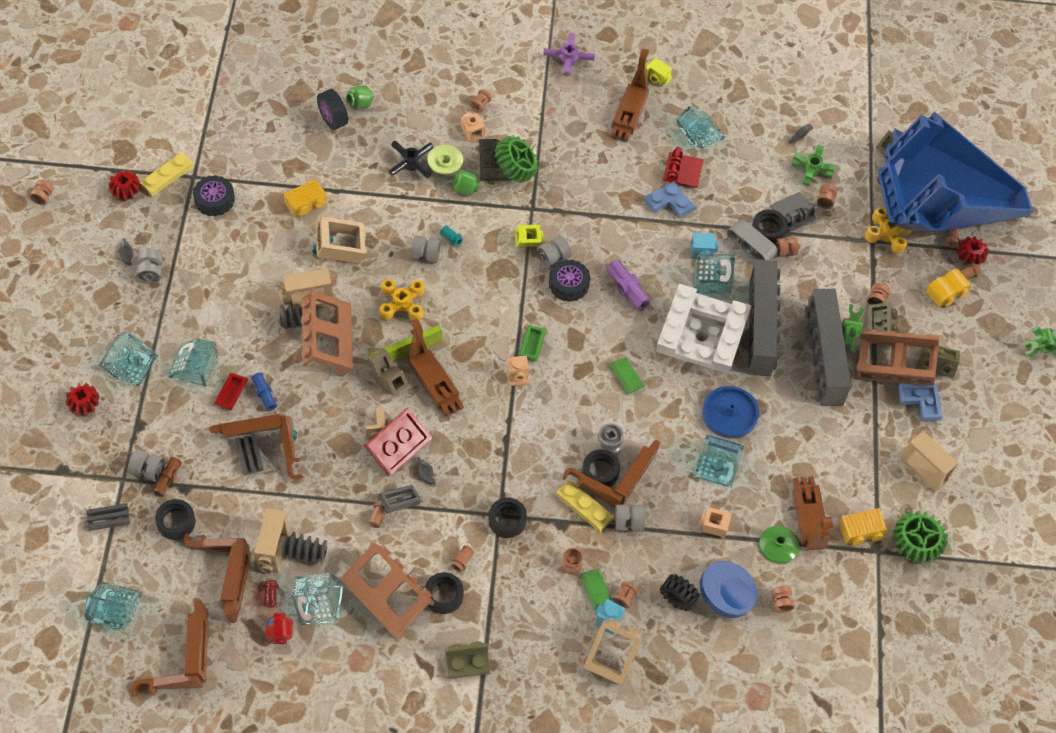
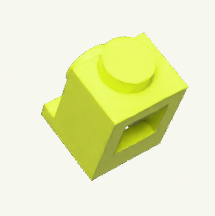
M655 58L647 65L648 79L661 87L669 84L672 79V68Z
M518 225L514 230L516 248L538 247L543 241V231H540V225Z

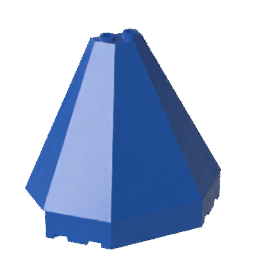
M935 111L929 118L921 114L904 133L894 128L892 133L894 134L893 142L888 144L884 155L886 158L884 167H880L878 172L889 222L905 230L938 232L1021 217L1027 218L1034 212L1026 187Z

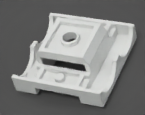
M679 284L658 340L656 352L729 374L751 305L734 300L732 304L697 294V289ZM692 312L725 323V326L691 317L689 314ZM704 336L706 340L699 341L696 337Z

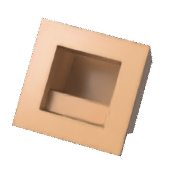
M478 113L465 114L461 118V128L468 142L485 138V125L482 123Z
M527 356L507 358V374L510 386L529 384Z
M708 507L707 513H702L699 524L703 526L702 532L720 536L721 539L725 540L732 513Z

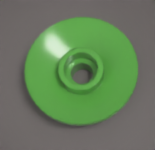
M772 526L762 533L759 540V548L765 558L774 563L782 564L790 562L796 557L799 551V540L790 529L783 526ZM777 540H782L784 543L780 544Z

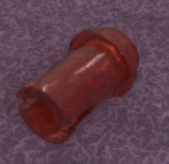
M266 580L263 585L264 607H277V589H279V585L275 580Z

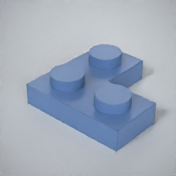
M675 182L646 195L644 201L654 213L670 206L679 218L694 211L695 207Z
M917 384L898 385L897 391L900 405L919 404L922 421H941L943 416L937 384H934V386Z

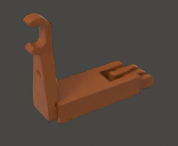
M642 49L640 53L637 71L632 83H628L612 124L611 137L614 138L616 133H619L617 139L621 140L622 136L625 135L624 141L628 142L630 135L634 133L649 94L646 66L649 50Z
M416 318L410 321L413 327L410 332L413 337L408 355L409 366L438 409L441 408L445 416L448 417L450 416L448 408L454 414L457 412L455 405L459 410L463 409L464 406L459 399V391L431 350L427 349L423 339L422 325Z
M276 414L210 426L209 431L211 433H223V437H235L280 429L288 476L292 479L303 477L301 474L295 475L293 473V463L299 462L301 459L295 458L292 420L290 416Z
M654 440L649 448L643 446L615 492L614 489L584 475L574 468L565 470L563 480L567 479L568 475H572L579 479L577 489L584 486L614 508L616 505H624L657 454L660 442Z
M813 476L809 477V484H807L806 477H801V484H799L798 477L793 478V497L802 545L806 546V550L827 549L830 540L829 528H833V521L831 517H825L820 487L815 485Z
M186 533L183 541L188 549L230 553L220 600L225 606V615L231 623H235L241 609L252 556L250 546L245 538L206 539L204 534L201 535L199 542H190L191 538Z
M201 600L195 602L194 613L188 614L185 673L136 680L131 686V692L135 697L138 695V689L143 686H150L149 691L153 695L156 689L202 688L203 682H206L209 622L208 609Z

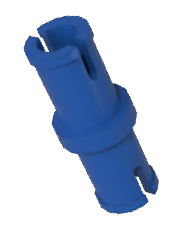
M259 372L252 375L251 380L257 389L256 394L261 398L265 410L272 411L277 408V403L271 394L272 389L267 385L263 374Z

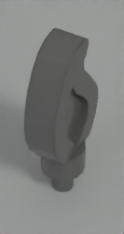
M807 124L801 127L791 137L789 143H796L803 139L810 130H813V126Z
M123 238L119 255L124 264L132 265L131 258L134 252L126 239Z
M417 457L420 478L427 484H435V479L432 478V466L425 463L424 459L421 460L420 457Z

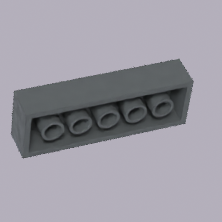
M755 259L749 280V305H751L749 313L748 375L771 377L773 369L776 370L777 360L780 358V348H777V343L779 344L780 332H777V327L780 326V316H777V311H780V300H777V296L780 295V284H777V280L780 279L781 271L777 269V261Z
M813 289L812 295L808 297V306L805 307V317L809 321L807 323V333L811 335L809 347L810 350H813L812 366H815L816 370L814 371V381L818 384L816 396L817 399H820L821 406H844L851 383L836 289Z

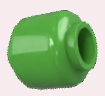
M364 85L352 87L346 94L348 105L355 110L370 107L374 98L372 91Z
M461 170L459 173H455L452 187H454L455 192L470 196L473 191L477 192L480 182L477 181L476 174Z

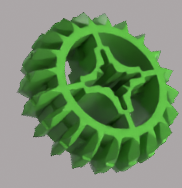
M512 135L505 137L496 145V163L500 165L504 175H508V179L521 183L530 180L537 173L538 160L535 159L537 155L533 153V149L529 147V144L525 143L524 139L521 140L519 136L515 137Z
M919 510L915 514L910 511L907 516L904 514L895 524L896 527L893 529V541H896L895 548H901L899 554L905 553L906 559L913 558V563L918 559L921 564L925 563L926 560L930 563L933 559H938L940 554H943L945 551V547L948 544L946 540L948 533H945L946 526H940L941 520H934L935 514L929 517L927 511L923 515H921ZM915 526L914 530H910V532L905 531L908 527ZM935 542L933 547L926 548V544Z

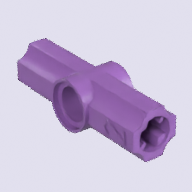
M620 260L612 261L607 266L606 271L616 282L618 292L622 296H626L636 310L641 311L650 304V299L642 290L637 276L630 274Z

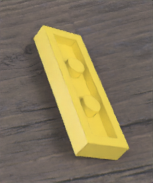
M181 152L141 180L140 185L153 197L194 168V163Z
M570 479L556 491V496L600 533L613 521L614 516L581 488L577 489V485Z

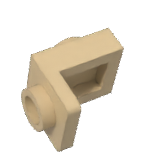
M384 407L376 408L377 425L365 426L366 438L372 439L389 423L388 414L384 415Z

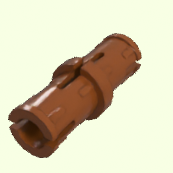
M170 457L164 470L159 473V479L152 489L155 495L163 497L170 483L174 482V476L182 464L178 458Z

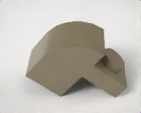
M382 348L368 359L373 370L371 371L373 378L386 392L395 396L409 385L403 370L393 365L387 350Z

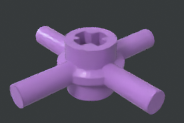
M574 33L568 34V41L560 50L544 48L543 55L556 56L561 59V62L564 64V76H570L571 66L578 59L591 61L595 59V54L578 51L577 46L574 44Z

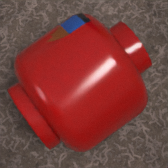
M274 613L273 617L266 620L265 638L270 640L271 644H287V641L293 637V620L287 618L285 613Z

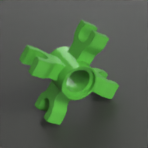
M817 145L815 153L810 154L808 157L795 152L791 165L804 168L806 175L803 184L810 186L812 178L818 176L819 173L832 179L836 165L823 163L822 152L824 146Z
M850 304V317L844 318L842 331L843 335H845L844 344L850 343V351L854 352V338H860L863 321H859V317L863 314L864 307L860 306L859 312L855 313L852 311L854 305Z
M1039 326L1032 328L1031 330L1036 337L1034 341L1024 342L1025 347L1030 348L1032 346V349L1026 352L1029 357L1035 356L1040 350L1043 353L1053 352L1056 355V330L1053 331L1051 328L1041 329Z

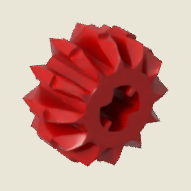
M123 169L121 173L115 172V176H110L108 184L113 197L116 196L118 200L124 198L126 201L128 197L134 199V194H139L141 186L136 174H132L130 170L125 172Z
M967 236L965 240L962 239L957 248L958 259L963 260V264L968 263L969 265L972 263L978 265L984 263L989 254L988 243H982L983 238L978 240L976 236L973 238Z
M87 382L83 386L78 383L76 388L70 387L71 392H66L67 399L65 401L70 412H76L78 416L82 413L87 416L88 411L95 412V407L99 406L100 398L94 386L89 387Z

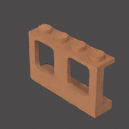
M311 291L301 301V356L303 357V365L307 366L311 361L336 368V375L343 377L353 369L351 303ZM316 301L336 308L335 324L316 317ZM316 333L335 339V356L319 352L316 349Z
M873 329L862 330L859 361L856 367L857 379L934 386L939 351L938 336L932 334H903L894 331L879 332ZM871 343L889 344L892 346L890 364L888 366L867 364L869 345ZM908 347L930 349L928 369H911L905 366Z
M373 543L340 580L394 637L401 639L406 634L404 631L406 627L428 604L433 606L435 603L431 599L433 595L425 587L422 589L417 584L419 580L412 573L407 574L403 570L405 566L397 558L393 560L389 556L391 552L383 544L379 546ZM376 554H379L391 566V571L375 588H371L359 575V572ZM407 582L419 595V599L402 617H399L387 604V599L402 583Z

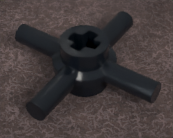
M396 140L391 143V146L401 154V162L388 171L392 177L404 168L408 171L418 170L426 178L431 176V172L421 162L422 156L434 148L432 143L429 142L419 150L412 147L405 149Z

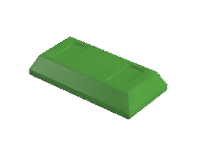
M528 325L519 356H527L529 360L538 361L546 333L545 328Z
M627 357L609 364L628 394L645 387Z
M600 568L580 574L594 611H596L600 603L603 605L606 599L612 601Z

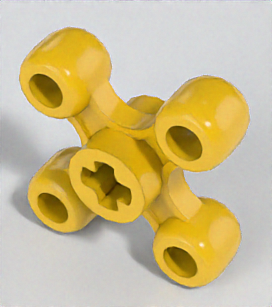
M882 207L877 208L872 215V220L874 223L879 224L880 227L870 226L865 232V239L870 243L877 242L879 238L884 242H891V249L894 253H903L907 247V241L900 237L899 234L909 235L912 230H905L889 222L887 210Z
M383 280L381 292L385 296H390L392 301L389 304L385 303L380 306V318L389 321L393 318L394 313L398 311L407 312L410 320L417 318L420 321L423 318V309L420 305L413 304L412 299L421 297L424 294V283L420 280H415L411 283L409 289H397L393 280Z

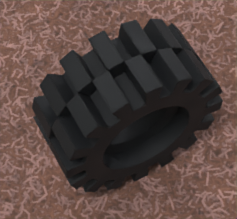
M670 574L660 588L661 595H664L663 598L668 599V603L674 604V607H679V610L690 611L700 597L698 589L694 588V585L690 584L689 580H684L682 576L678 577L677 574Z

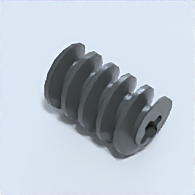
M288 304L287 310H285L283 305H280L281 326L284 323L285 327L289 328L290 323H292L293 328H296L299 322L302 327V309H300L299 305L296 304L295 309H292L291 304ZM318 307L316 308V317H317V318H319V309H318Z
M293 531L291 536L287 534L284 539L282 555L286 556L289 553L291 558L297 555L299 560H302L305 556L306 562H310L313 559L314 564H318L320 561L322 565L327 553V540L319 544V538H316L313 543L311 536H308L305 541L304 534H300L299 538H296V532Z

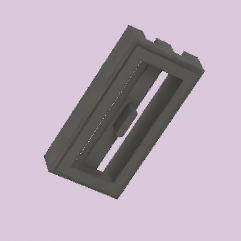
M251 434V437L243 436L242 439L239 437L235 438L244 475L264 471L255 434ZM249 442H253L259 467L255 468ZM241 444L246 446L251 469L247 470Z
M413 485L383 492L377 497L378 501H382L381 506L385 507L384 511L386 514L419 505L422 501ZM398 496L397 498L387 500V498Z
M127 503L86 510L89 531L130 524ZM125 516L123 519L112 520L113 518ZM111 520V521L93 523L94 521Z

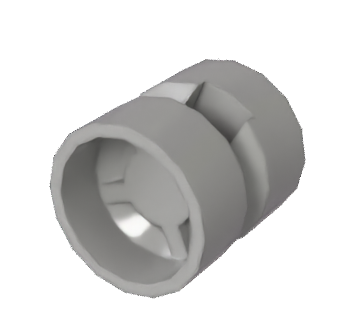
M415 235L412 243L411 259L422 261L423 258H426L427 262L437 263L441 239L430 238L426 240L423 236Z
M560 235L550 240V243H544L537 247L539 259L546 268L556 265L558 261H563L572 254L568 242Z
M155 249L139 251L136 277L142 283L154 284L161 280L163 255L160 251Z
M612 423L603 425L598 433L596 449L608 450L617 457L622 450L624 439L622 428Z
M136 449L130 458L128 473L139 477L144 475L145 479L157 482L159 473L164 470L165 458L155 454L149 456L148 452Z
M628 505L615 506V531H627L628 528H631L632 531H644V505H633L631 508Z

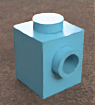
M693 232L691 258L713 259L714 252H718V241H715V234Z
M606 599L603 605L600 603L595 611L597 616L595 625L601 627L602 622L610 618L621 622L625 608ZM606 629L607 632L614 635L615 632Z

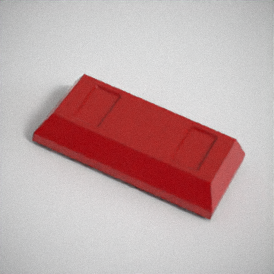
M230 373L214 405L232 411L248 378Z

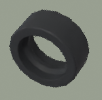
M767 209L756 214L752 226L773 244H776V240L784 238L786 234L787 221L780 212ZM771 221L778 225L780 230L776 233H767L759 227V223Z
M594 450L585 457L582 473L611 487L619 478L620 462L608 450ZM595 461H605L612 466L613 472L605 478L596 477L590 472V465Z
M508 497L501 498L493 503L489 511V526L496 535L503 538H513L524 530L527 522V512L520 501ZM502 509L515 510L520 518L518 524L512 527L500 525L496 521L497 512Z
M180 499L164 502L157 509L155 515L158 531L162 536L171 540L183 539L186 533L189 535L196 523L193 508L189 503ZM179 510L187 514V522L180 528L171 529L164 525V517L171 511Z
M437 573L429 578L425 588L432 594V590L436 585L447 583L456 589V597L449 603H440L431 597L435 603L433 606L428 604V607L436 613L449 614L457 610L462 604L464 597L463 584L452 573Z

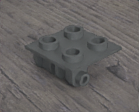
M800 192L770 205L772 210L780 212L786 218L789 232L820 218L816 213L818 205L816 203L809 204Z

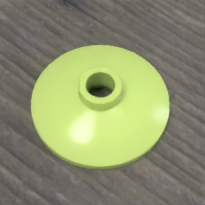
M440 145L433 148L428 154V165L438 174H453L462 167L463 155L454 146Z

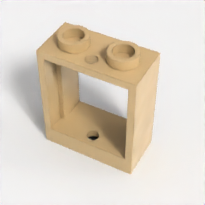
M321 216L316 225L318 258L360 264L363 257H366L367 246H365L366 231H364V223ZM329 231L355 235L356 248L331 245Z
M328 268L284 275V283L280 284L284 305L291 304L292 309H295L296 304L302 309L301 301L311 291L333 297ZM316 301V307L328 305Z
M922 431L919 435L914 434L907 441L909 445L903 450L904 455L901 461L932 490L937 492L950 480L958 462L928 434Z
M269 508L265 510L254 552L258 570L264 573L279 572L283 557V542L289 533L286 511Z
M605 619L601 624L583 668L619 685H623L644 636L640 634V630L634 627L625 628L621 626V622L616 619ZM606 629L635 641L622 672L594 659Z

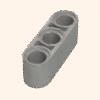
M740 219L727 230L728 237L754 260L770 261L778 254L777 247L743 219Z

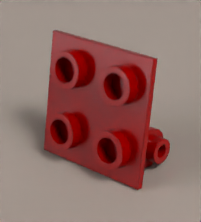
M676 147L673 153L669 152L663 181L697 188L704 159L683 155L682 148Z

